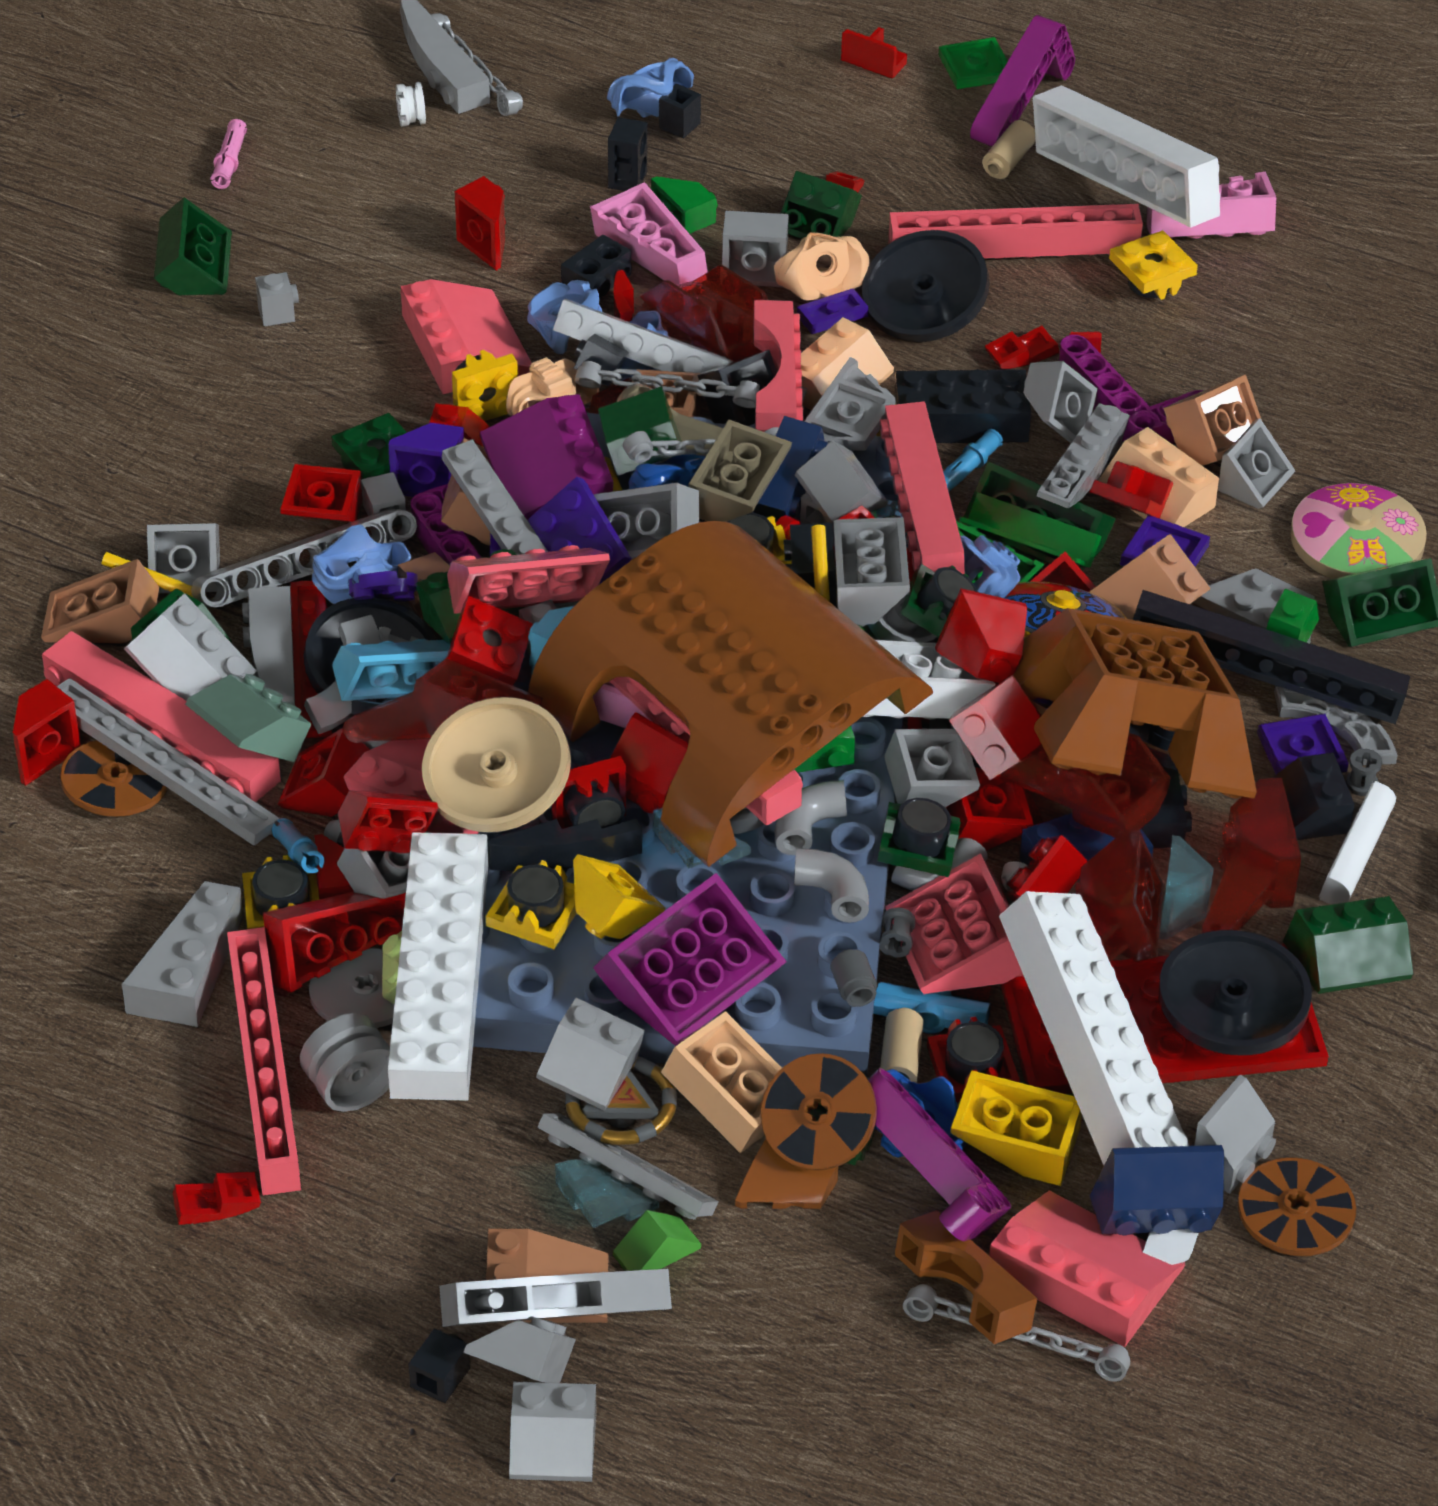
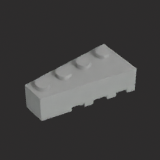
M204 881L122 983L126 1014L198 1027L229 953L227 932L238 931L243 919L240 887Z

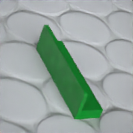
M977 492L968 519L960 516L958 520L1057 557L1066 552L1075 563L1091 568L1102 538L1098 534Z

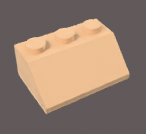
M843 317L801 353V386L808 388L802 406L813 410L849 357L857 360L858 368L866 375L871 374L878 381L879 385L894 372V367L868 329Z
M1149 427L1124 441L1098 480L1107 484L1115 462L1119 461L1173 481V487L1160 519L1182 527L1187 526L1215 508L1219 477ZM1131 509L1136 514L1141 516L1143 519H1146V517L1148 516L1144 513Z
M725 1011L675 1046L661 1073L739 1153H742L765 1136L761 1123L762 1100L770 1081L782 1067Z

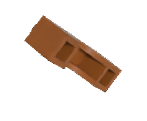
M936 1210L900 1223L895 1256L918 1277H941L957 1282L967 1288L973 1294L969 1323L989 1341L997 1344L1032 1329L1037 1297L971 1239L960 1241L953 1236L940 1221L939 1215L941 1213Z

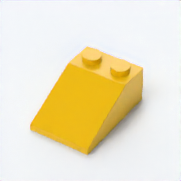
M971 1070L950 1133L1024 1177L1061 1186L1080 1131L1082 1113L1075 1096Z

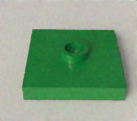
M995 37L939 46L938 55L957 90L996 83L1008 62Z

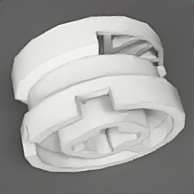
M416 82L415 88L405 86L404 84H396V102L400 126H409L410 123L416 122V118L419 120L420 125H425V103L421 82Z

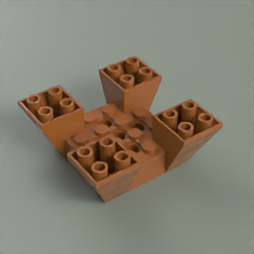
M1066 608L1024 638L1022 657L1014 676L1030 700L1042 698L1053 702L1034 725V730L1052 764L1062 769H1071L1072 767L1087 769L1096 775H1105L1106 773L1120 775L1130 723L1134 725L1154 724L1165 730L1175 731L1168 753L1188 788L1199 793H1205L1207 790L1220 792L1234 799L1240 798V796L1255 798L1257 791L1240 700L1199 632Z

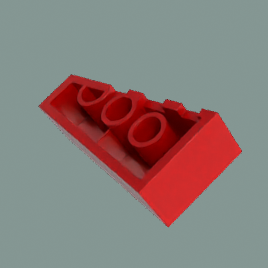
M353 891L264 912L263 919L273 985L292 993L303 987L302 984L308 980L324 976L331 972V968L346 960L352 961L363 955V951L376 944H384L390 936L402 931L406 893L383 899Z

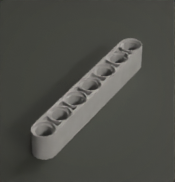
M387 509L201 575L192 584V596L203 602L206 606H224L249 597L248 588L277 587L313 574V556L327 549L333 539H339L351 526L363 525L365 528L369 527L372 533L371 538L378 543L402 542L414 535L417 528L414 515L405 510ZM399 516L402 520V527L399 532L395 533L392 529V522L395 517ZM307 549L310 553V561L307 565L302 566L299 556L302 550ZM276 560L279 564V572L272 578L268 573V566L271 561ZM245 571L248 575V583L244 588L240 589L236 579L240 572ZM213 582L217 587V593L213 599L208 600L205 596V588L209 583Z

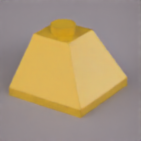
M579 854L574 858L576 913L587 922L585 928L596 937L603 939L605 936L622 939L665 911L666 907L620 865Z

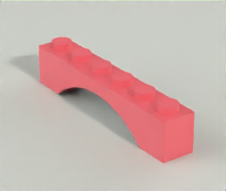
M754 300V346L762 352L770 350L773 362L778 370L770 383L756 393L755 429L765 432L773 427L779 428L784 416L803 421L800 314H794L793 301Z

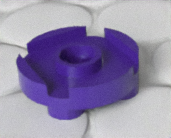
M397 571L359 575V583H356L352 578L348 580L349 595L355 600L372 599L374 597L381 599L394 597L396 602L414 600V592L417 591L416 583L418 582L416 573L407 572V578H398Z

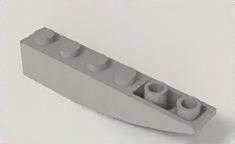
M1099 403L1038 490L1037 497L1065 508H1070L1079 502L1091 489L1094 480L1099 479L1120 448L1130 415L1121 412L1115 406Z
M668 1269L456 1282L440 1285L443 1327L512 1322L516 1320L525 1321L532 1320L533 1316L541 1319L672 1309Z

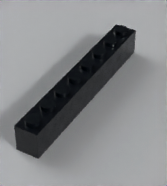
M1142 591L1133 617L1135 621L1199 632L1220 668L1392 724H1396L1407 695L1409 675L1150 591Z

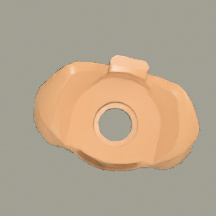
M809 233L801 239L795 249L775 263L776 282L803 300L821 299L860 287L868 270L869 256L855 237H833L822 233ZM829 255L831 257L829 268L816 267V262L820 256Z
M546 357L533 362L529 368L530 373L518 376L511 381L507 396V413L513 416L546 398L580 394L585 405L598 398L599 388H586L575 382L577 370L574 368L575 363L564 358L553 363Z

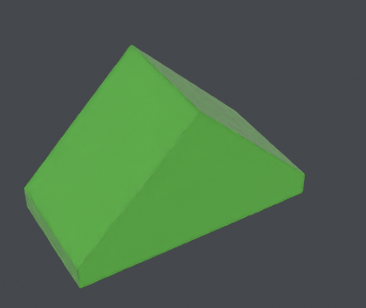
M646 1210L614 1249L613 1256L625 1271L662 1269L701 1249V1243L680 1217Z

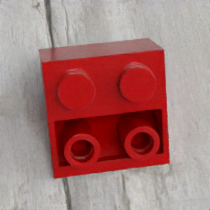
M349 790L338 811L344 848L360 849L363 851H389L400 854L410 853L412 832L426 833L438 810V804L435 801L418 795Z
M1064 836L1047 837L1045 840L1041 838L1029 853L1033 860L1027 867L1025 866L1023 869L1019 867L1008 880L1006 885L1010 887V890L1005 896L1015 902L1026 891L1068 893L1090 863Z

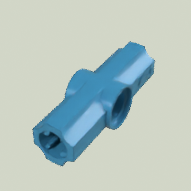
M880 982L876 990L873 1014L887 1016L888 1013L895 1009L910 1008L922 1016L924 1020L923 1032L935 1034L941 1032L944 1028H949L956 1019H960L961 1024L969 1023L970 1018L976 1016L980 1022L988 1024L991 1003L952 996L950 991L923 994L920 989Z

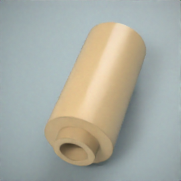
M1022 120L1012 122L983 157L982 164L985 171L994 178H1006L1036 142L1034 128Z
M899 1008L888 1013L880 1068L886 1071L895 1069L915 1083H917L924 1020L919 1013L910 1008Z

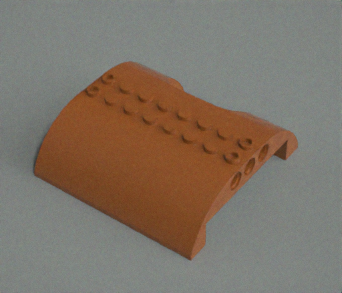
M707 521L681 528L665 536L584 596L567 613L543 647L529 684L528 700L547 710L558 721L565 736L572 743L601 722L593 696L604 684L616 677H629L639 682L681 719L690 730V739L687 752L668 789L662 809L661 823L707 867H710L737 846L730 818L886 698L904 714H907L932 695L933 689L741 527L729 522Z

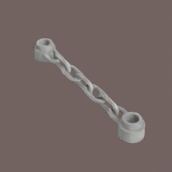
M441 13L430 14L446 32H449V36L453 40L456 39L459 42L458 45L463 51L468 53L472 61L474 59L477 62V66L487 73L489 89L497 95V107L501 115L517 114L523 107L521 95L513 90H508L496 76L492 75L491 71L479 57L473 55L466 43L453 33L447 15H442ZM493 80L497 83L495 88L491 85Z
M592 361L582 362V365L577 368L575 382L578 385L591 389L599 388L601 381L607 380L612 381L615 385L625 387L640 383L642 385L654 386V388L662 386L666 392L675 393L681 390L696 391L698 395L706 397L734 396L733 402L745 408H756V393L760 391V386L752 381H741L737 387L728 386L722 381L701 379L698 382L687 381L677 375L659 374L647 376L641 375L639 371L629 369L601 370V365ZM620 374L633 375V382L619 381L621 380ZM662 379L676 380L674 381L676 388L662 386ZM704 384L717 385L716 391L718 393L704 391L706 389Z
M770 428L765 433L776 436L779 428ZM638 431L629 435L624 440L623 448L631 460L642 463L649 460L652 456L661 454L669 456L697 453L708 454L710 449H704L705 444H714L716 440L651 441L646 432ZM670 445H677L675 450H667ZM685 445H693L695 449H687ZM653 446H657L658 450L653 451Z
M920 1284L911 1288L903 1302L905 1313L916 1321H928L932 1318L933 1314H937L972 1325L969 1323V1318L959 1315L960 1310L970 1313V1306L938 1297L935 1290L928 1285ZM938 1303L949 1306L947 1311L938 1309ZM1033 1326L1024 1335L1020 1334L1012 1337L1094 1363L1096 1372L1108 1381L1122 1380L1126 1376L1131 1362L1128 1351L1119 1344H1110L1102 1348ZM1037 1334L1051 1338L1049 1343L1035 1339ZM1062 1342L1075 1345V1351L1061 1347ZM1088 1350L1098 1352V1358L1087 1355Z

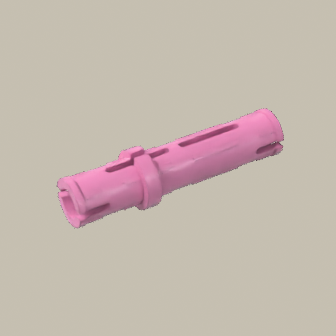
M240 119L229 121L221 150L214 158L215 168L211 176V180H213L211 183L218 189H225L230 185L231 176L239 165L238 155L247 132V128H245L247 126L246 123Z

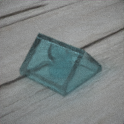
M1173 836L1159 939L1167 940L1207 917L1214 868L1180 836Z

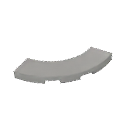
M372 615L340 623L338 631L343 646L350 643H360L361 645L380 643L378 629ZM336 680L323 692L306 699L304 704L318 735L336 728L354 715L352 714V700H341Z
M1275 685L1274 694L1279 717L1302 718L1325 714L1333 731L1345 739L1354 751L1358 749L1374 750L1381 756L1382 765L1396 764L1398 755L1389 735L1380 724L1376 725L1365 714ZM1364 759L1363 765H1366L1367 759Z

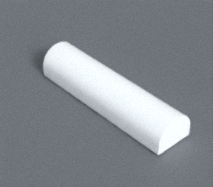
M1377 781L1372 782L1327 875L1319 895L1321 901L1338 904L1350 900L1396 803L1394 792L1386 785Z

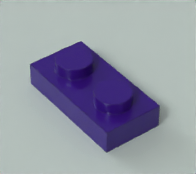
M852 288L797 306V314H800V321L809 332L815 334L830 329L843 317L850 321L867 317L868 305Z

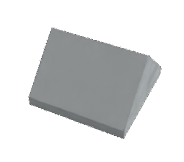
M1260 418L1256 419L1222 456L1218 491L1257 509L1263 508L1295 472V469Z
M834 440L795 473L798 481L827 522L832 523V526H834L833 520L841 518L861 505L869 512L886 507L888 504L886 498L853 452Z

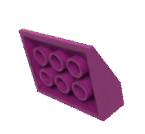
M580 394L546 398L480 432V438L490 466L527 521L576 477L584 479L593 494L613 492L612 476Z
M715 873L608 952L593 969L619 1001L673 1045L677 1046L774 973L787 961L720 876Z

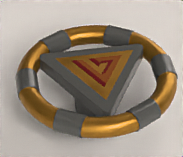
M638 1056L631 1069L654 1079L661 1088L662 1108L659 1114L658 1108L631 1070L605 1111L587 1103L582 1112L580 1108L581 1099L565 1093V1108L575 1127L586 1133L588 1137L605 1144L630 1145L655 1137L666 1128L677 1109V1090L661 1073L662 1068L658 1064ZM588 1118L607 1119L608 1123L616 1128L629 1127L636 1119L653 1120L633 1130L614 1131L608 1130L590 1121Z

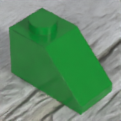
M657 176L651 178V190L689 234L716 223L717 199L702 184L694 181Z
M1284 589L1269 617L1266 629L1307 642L1319 621L1317 601Z

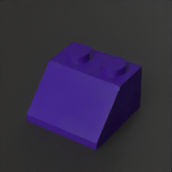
M429 423L389 441L390 473H394L404 496L414 497L419 493L449 483L451 472L442 460V450L461 444L464 439V427Z

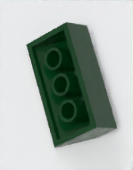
M991 462L987 463L963 516L964 518L968 519L977 492L1098 534L1102 538L1095 557L1103 549L1116 518L1081 502H1077L1070 508H1065L1037 497L1038 490L1042 486L1041 484ZM979 529L980 532L1051 564L1058 558L1055 555ZM1077 564L1082 571L1086 568L1083 565Z

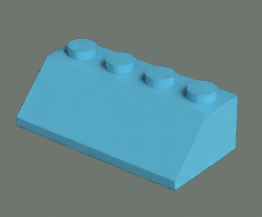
M417 639L412 642L397 643L383 641L379 644L363 645L360 643H350L340 647L332 664L342 701L475 692L479 685V678L474 676L469 679L463 678L462 668L459 664L447 659L450 644L445 640L428 641L426 639Z

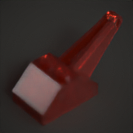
M446 658L416 680L413 692L357 713L344 723L343 732L348 740L355 743L431 739L437 728L447 718L475 702L491 698L508 697L523 699L541 707L543 698Z
M1282 778L1259 779L1255 783L1257 791L1255 798L1242 796L1230 807L1229 820L1222 825V836L1225 846L1219 848V865L1221 869L1226 870L1202 925V933L1217 930H1240L1263 905L1271 909L1293 907L1301 855Z
M1136 831L1117 836L1081 867L1080 882L1076 883L1075 889L1076 894L1081 895L1087 906V911L1096 932L1101 938V943L1109 962L1120 954L1138 962L1157 958L1164 884L1141 832Z

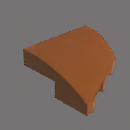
M765 1139L743 1180L735 1199V1206L747 1209V1202H772V1209H786L790 1206H799L803 1209H821L838 1181V1167L828 1170H806L799 1168L780 1157L770 1146L767 1139Z

